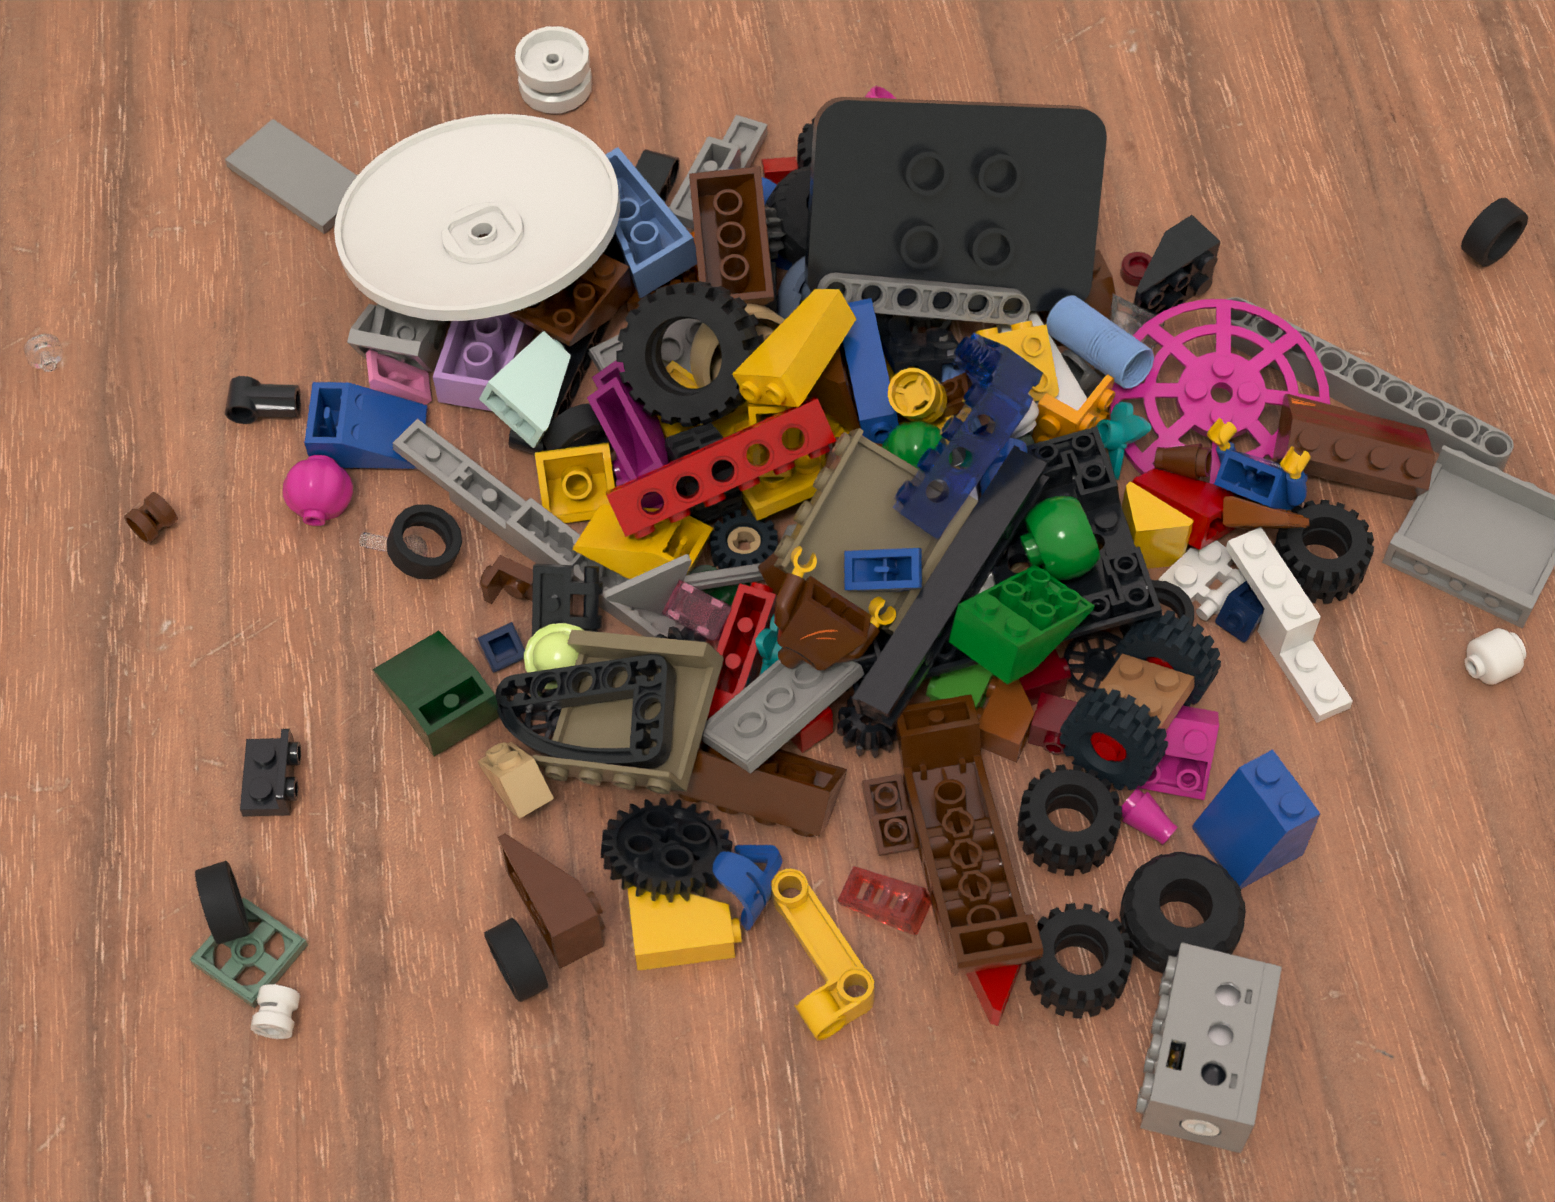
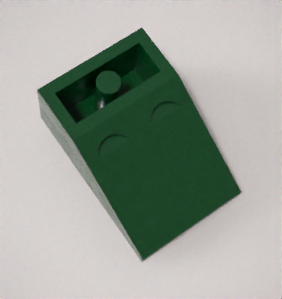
M439 630L373 669L376 677L433 757L499 718L497 712L498 704L494 692L475 666Z

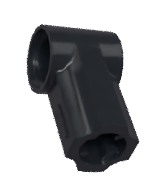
M248 376L232 378L229 384L225 415L229 420L238 424H251L258 417H297L300 415L301 409L299 385L261 384L258 380Z

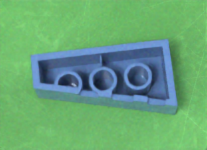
M617 147L605 154L616 174L620 193V215L614 236L624 261L630 268V276L641 299L697 264L696 246L693 236L620 148Z

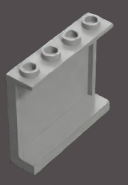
M1443 445L1437 462L1432 469L1429 490L1416 498L1399 531L1395 532L1389 543L1382 563L1523 629L1555 566V495L1538 488L1533 483L1522 481L1504 473L1495 466H1489L1471 458L1462 451Z

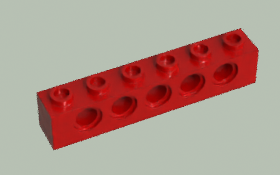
M812 397L804 401L799 407H790L606 491V496L625 537L633 534L635 539L654 532L656 530L654 524L668 518L670 523L689 516L691 514L689 508L703 502L705 507L724 500L726 498L724 492L738 486L740 491H744L761 482L759 476L773 470L775 475H779L796 466L794 460L808 454L810 459H814L831 450L829 444L836 442V439L819 400L816 397ZM789 428H798L802 433V441L795 448H786L782 443V435ZM754 444H763L767 448V457L760 464H752L747 460V451ZM719 460H727L733 466L732 474L725 480H718L711 473L712 466ZM684 476L694 477L698 481L696 492L689 496L678 493L676 485L680 478ZM657 492L663 497V504L659 510L650 512L642 507L641 500L646 493Z

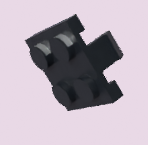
M931 328L926 333L914 334L901 330L894 331L889 336H880L883 353L894 373L907 369L908 366H918L919 369L927 372L942 383V364L952 363L953 369L967 368L966 354L953 333L944 328Z

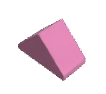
M371 349L366 352L371 389L425 405L432 401L427 371L397 361V359L389 356L380 355Z

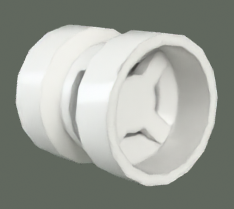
M281 985L261 986L257 996V1003L260 1007L259 1011L253 1015L251 1030L267 1038H290L294 1028V1021L291 1017L292 1013L298 1009L300 994L292 988Z

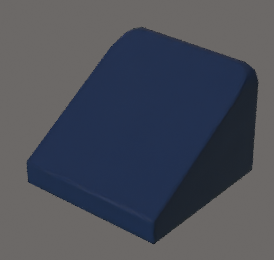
M512 622L475 638L493 673L524 659L525 649Z

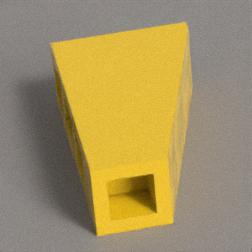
M815 289L732 373L740 386L739 391L749 403L799 407L804 402L856 321V317L840 289Z

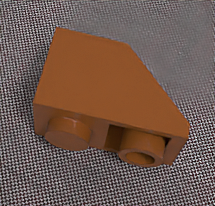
M994 675L986 692V697L990 699L985 709L979 706L976 710L980 723L981 748L1017 763L1029 738L1035 712L1019 679L1007 685Z

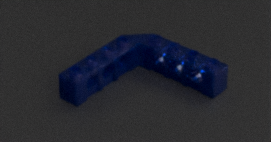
M973 333L970 338L965 336L960 341L954 351V355L957 357L953 364L980 382V384L976 382L968 389L962 400L965 405L957 416L952 415L944 423L940 430L942 438L934 449L928 448L917 464L919 471L911 482L906 480L900 486L894 497V500L897 502L893 508L936 539H939L1029 411L1033 397L1028 395L1033 386L1036 387L1039 384L1043 374L1042 371L1007 346L976 333ZM986 414L988 417V427L984 432L974 434L972 430L973 420L978 415ZM957 447H964L966 451L965 460L958 466H951L949 455L952 450ZM933 480H942L943 490L941 494L935 498H928L926 495L928 484Z

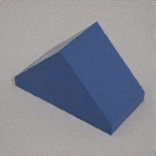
M922 548L844 551L845 591L903 592L922 588Z

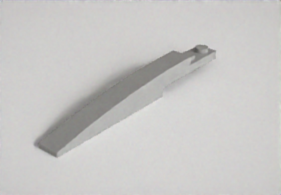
M416 419L393 442V450L448 491L449 498L453 503L536 564L574 565L573 581H584V566H599V581L603 582V592L630 580L572 550L580 537L576 531L531 497L525 501L419 419ZM604 594L599 595L600 608L642 636L656 637V635L662 634L668 638V630L672 626L679 628L680 631L685 626L694 629L695 635L705 634V629L674 606H672L670 613L660 614L607 601Z

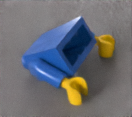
M1218 418L1207 432L1209 439L1218 445L1216 451L1221 464L1214 485L1271 508L1292 510L1294 507L1301 505L1308 492L1306 486L1308 478L1303 470L1311 459L1310 454L1304 451L1300 456L1294 451V447L1291 446L1279 464L1265 458L1238 452L1235 449L1234 443L1229 442L1237 432L1236 427L1231 422L1224 424L1222 419Z

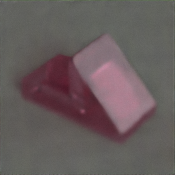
M679 579L661 614L711 641L716 640L719 642L732 605Z

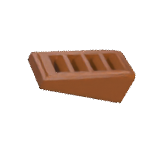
M1224 497L1223 525L1226 527L1257 529L1260 527L1307 528L1309 526V518L1284 509L1271 508L1248 498Z

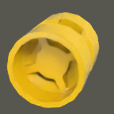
M919 368L901 370L892 378L888 386L890 405L897 413L910 421H923L928 424L935 422L942 416L946 408L947 395L945 388L938 380Z

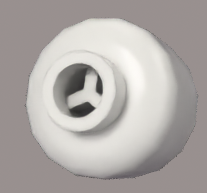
M1497 628L1469 642L1466 649L1465 667L1473 678H1478L1483 683L1494 685L1521 672L1524 659L1526 658V649L1522 640L1515 633H1509L1507 630Z

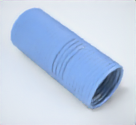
M1070 295L1061 299L1052 308L1047 317L1046 325L1050 336L1103 374L1114 377V382L1124 389L1137 386L1149 374L1154 362L1153 351L1076 296Z

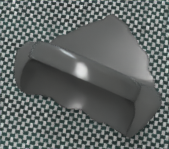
M1070 350L1063 351L1061 355L1088 398L1106 375L1096 368L1093 370L1076 353Z

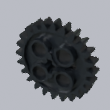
M661 798L659 805L655 806L648 799H645L644 808H639L631 803L629 804V813L618 810L616 820H608L607 829L602 832L600 857L604 858L603 868L611 870L610 879H622L621 888L623 890L635 886V896L637 897L647 891L651 892L652 901H656L660 894L666 895L669 903L673 902L674 895L680 894L685 901H689L691 891L702 897L705 895L706 886L712 889L717 888L718 880L713 873V864L720 852L732 851V841L728 840L729 830L721 829L720 819L709 821V810L699 814L696 813L697 804L695 803L686 809L682 807L680 799H677L673 806L667 805L664 798Z

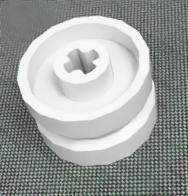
M549 26L533 30L522 38L516 47L515 62L518 72L519 90L523 100L533 109L544 113H564L574 110L584 103L592 88L589 48L584 38L573 30Z

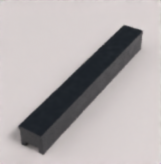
M1015 445L1013 446L853 695V703L859 715L862 716L864 714L890 729L894 727L949 640L958 604L979 593L1024 522L1028 512L1032 509L1048 484L1049 477L1043 475L1048 467L1047 462L1020 450Z

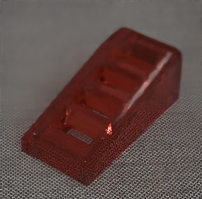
M853 866L837 900L840 905L913 935L918 934L931 906L926 888ZM863 883L869 884L863 898H856ZM882 889L883 892L877 904L872 903L878 890ZM894 895L898 896L894 908L890 909L889 906Z

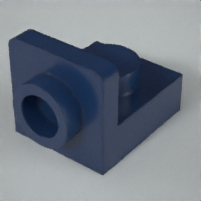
M1247 581L1228 594L1215 619L1217 625L1241 642H1246L1250 639L1257 624L1260 623L1265 609Z

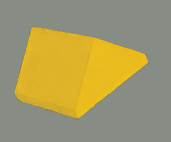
M609 443L535 452L542 506L562 522L570 523L591 520L601 504L610 505L606 491L615 488Z
M1130 481L1125 487L1122 510L1135 547H1140L1147 569L1172 566L1186 553L1194 520Z

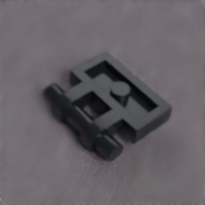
M533 565L532 636L539 629L558 623L578 626L584 631L598 632V629L602 628V616L598 615L599 595L603 594V582L599 581V566H584V581H573L574 565ZM573 594L584 595L583 615L573 614Z

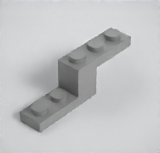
M736 115L723 140L710 136L707 137L669 207L685 227L694 229L689 173L750 167L768 133L767 124Z

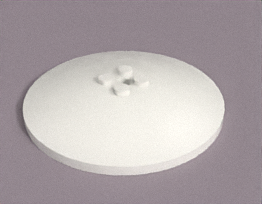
M489 114L472 116L442 123L411 135L388 148L368 164L351 183L339 205L335 219V244L342 266L349 279L364 295L379 305L394 312L427 320L467 321L485 319L511 313L536 304L558 293L583 275L605 251L614 235L620 215V193L616 174L604 152L588 137L573 128L552 120L527 115ZM484 233L487 234L485 237H477Z

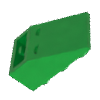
M1033 565L958 604L949 642L1008 685L1033 671L1093 611L1094 605L1080 596L1078 592L1055 579L1046 570Z

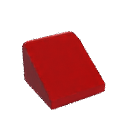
M796 157L762 159L763 177L778 184L790 172L798 169Z

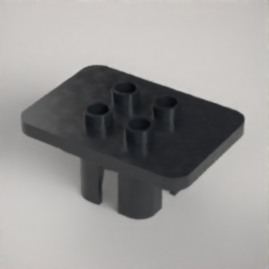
M837 97L829 100L817 112L813 125L804 268L805 282L812 293L815 289H818L820 280L829 273H847L1014 288L1026 296L1030 303V311H1051L1056 303L1070 295L1085 301L1092 286L1107 133L1103 121L1087 108L1073 105ZM833 282L826 289H840L844 295L845 285L840 282ZM869 285L862 291L861 299L871 298L873 303L879 299L881 289L878 286ZM910 288L903 289L897 296V303L902 306L911 305L916 299V291ZM945 291L937 293L933 298V307L939 309L948 307L952 300L951 294ZM984 295L973 296L969 300L968 309L983 310L987 304L986 297ZM1010 298L1004 303L1003 310L1020 311L1022 302L1019 298Z

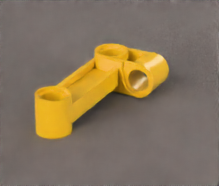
M784 869L778 872L772 880V896L775 909L782 915L826 982L825 985L807 995L798 1005L795 1004L794 1006L815 1039L821 1041L834 1035L845 1025L867 1013L872 1008L875 1000L874 980L809 886L806 876L796 869ZM788 888H795L800 891V894L794 898H785L781 895ZM853 985H860L867 990L860 997H851L845 991Z

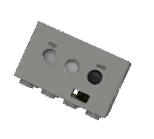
M1185 943L1180 944L1177 957L1168 956L1158 996H1160L1158 1009L1155 1011L1151 1028L1153 1036L1150 1048L1147 1050L1143 1068L1145 1076L1142 1087L1139 1090L1135 1112L1143 1114L1140 1125L1141 1129L1237 1153L1242 1152L1255 1124L1282 966ZM1175 1051H1179L1177 1065L1176 1062H1174Z

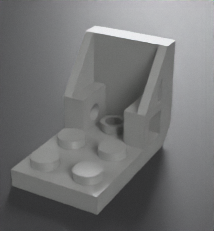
M378 303L377 305L369 304L350 328L347 343L364 359H366V352L371 349L380 355L383 354L419 369L434 372L442 351L448 321L411 317L394 312Z

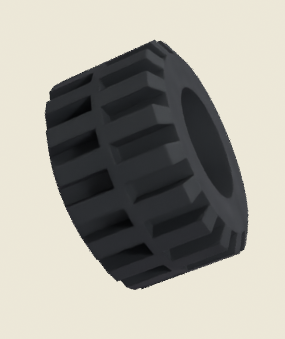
M711 423L669 436L665 439L668 463L722 439L723 436ZM727 460L715 462L711 470L712 476L718 480L727 479L733 471L732 463ZM684 476L678 480L676 490L684 496L692 495L698 488V481L692 476ZM737 486L724 492L726 498L714 505L705 507L703 502L689 508L691 512L689 516L706 523L723 517L727 513H734L735 510H741L742 491Z
M1312 500L1305 502L1303 508L1300 506L1294 507L1291 512L1309 518V526L1307 528H1279L1274 543L1275 549L1311 603H1316L1317 599H1322L1323 604L1332 603L1334 597L1341 601L1347 598L1348 593L1353 594L1358 589L1360 583H1362L1374 552V546H1372L1374 537L1372 532H1367L1369 525L1366 520L1359 521L1357 519L1358 512L1354 509L1351 511L1345 510V504L1339 502L1335 506L1330 505L1329 500H1321L1320 504H1315ZM1322 545L1328 547L1339 558L1324 559L1312 554L1306 546Z
M1065 764L1056 765V770L1053 773L1049 768L1043 770L1040 774V779L1034 777L1029 782L1028 790H1024L1021 800L1017 834L1019 841H1024L1022 849L1026 855L1034 854L1033 862L1039 867L1043 863L1049 865L1048 872L1056 874L1057 869L1065 870V876H1073L1075 869H1079L1081 874L1090 872L1092 864L1098 868L1104 863L1105 856L1109 857L1112 853L1121 824L1122 806H1118L1120 798L1117 791L1110 792L1111 783L1106 778L1100 781L1097 779L1098 772L1090 769L1089 773L1081 771V765L1074 764L1073 770H1066ZM1057 809H1073L1082 813L1088 819L1091 826L1076 832L1065 831L1055 826L1047 815Z
M1075 903L1066 904L1064 912H1061L1056 907L1050 910L1048 919L1042 916L1037 922L1043 946L1042 959L1025 963L1026 981H1031L1030 990L1034 996L1041 994L1040 1003L1046 1008L1051 1004L1056 1006L1055 1013L1064 1016L1065 1011L1073 1012V1018L1082 1019L1083 1012L1088 1011L1090 1017L1099 1015L1101 1006L1107 1011L1114 1005L1115 999L1121 997L1131 970L1133 949L1129 948L1131 939L1128 932L1120 934L1122 923L1117 918L1111 922L1108 919L1109 912L1102 908L1099 913L1092 911L1093 905L1084 903L1083 909H1076ZM1081 947L1093 953L1099 960L1102 968L1088 975L1073 974L1059 964L1055 954L1064 948Z

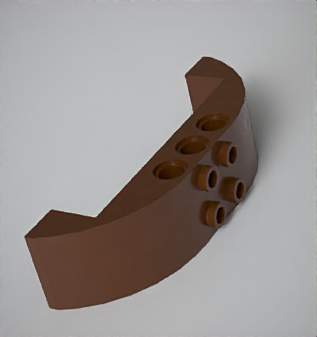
M972 694L907 705L895 723L909 809H911L919 847L918 852L939 937L952 973L959 975L1039 961L1043 956L1042 942L1034 914L1026 915L981 757L980 723Z

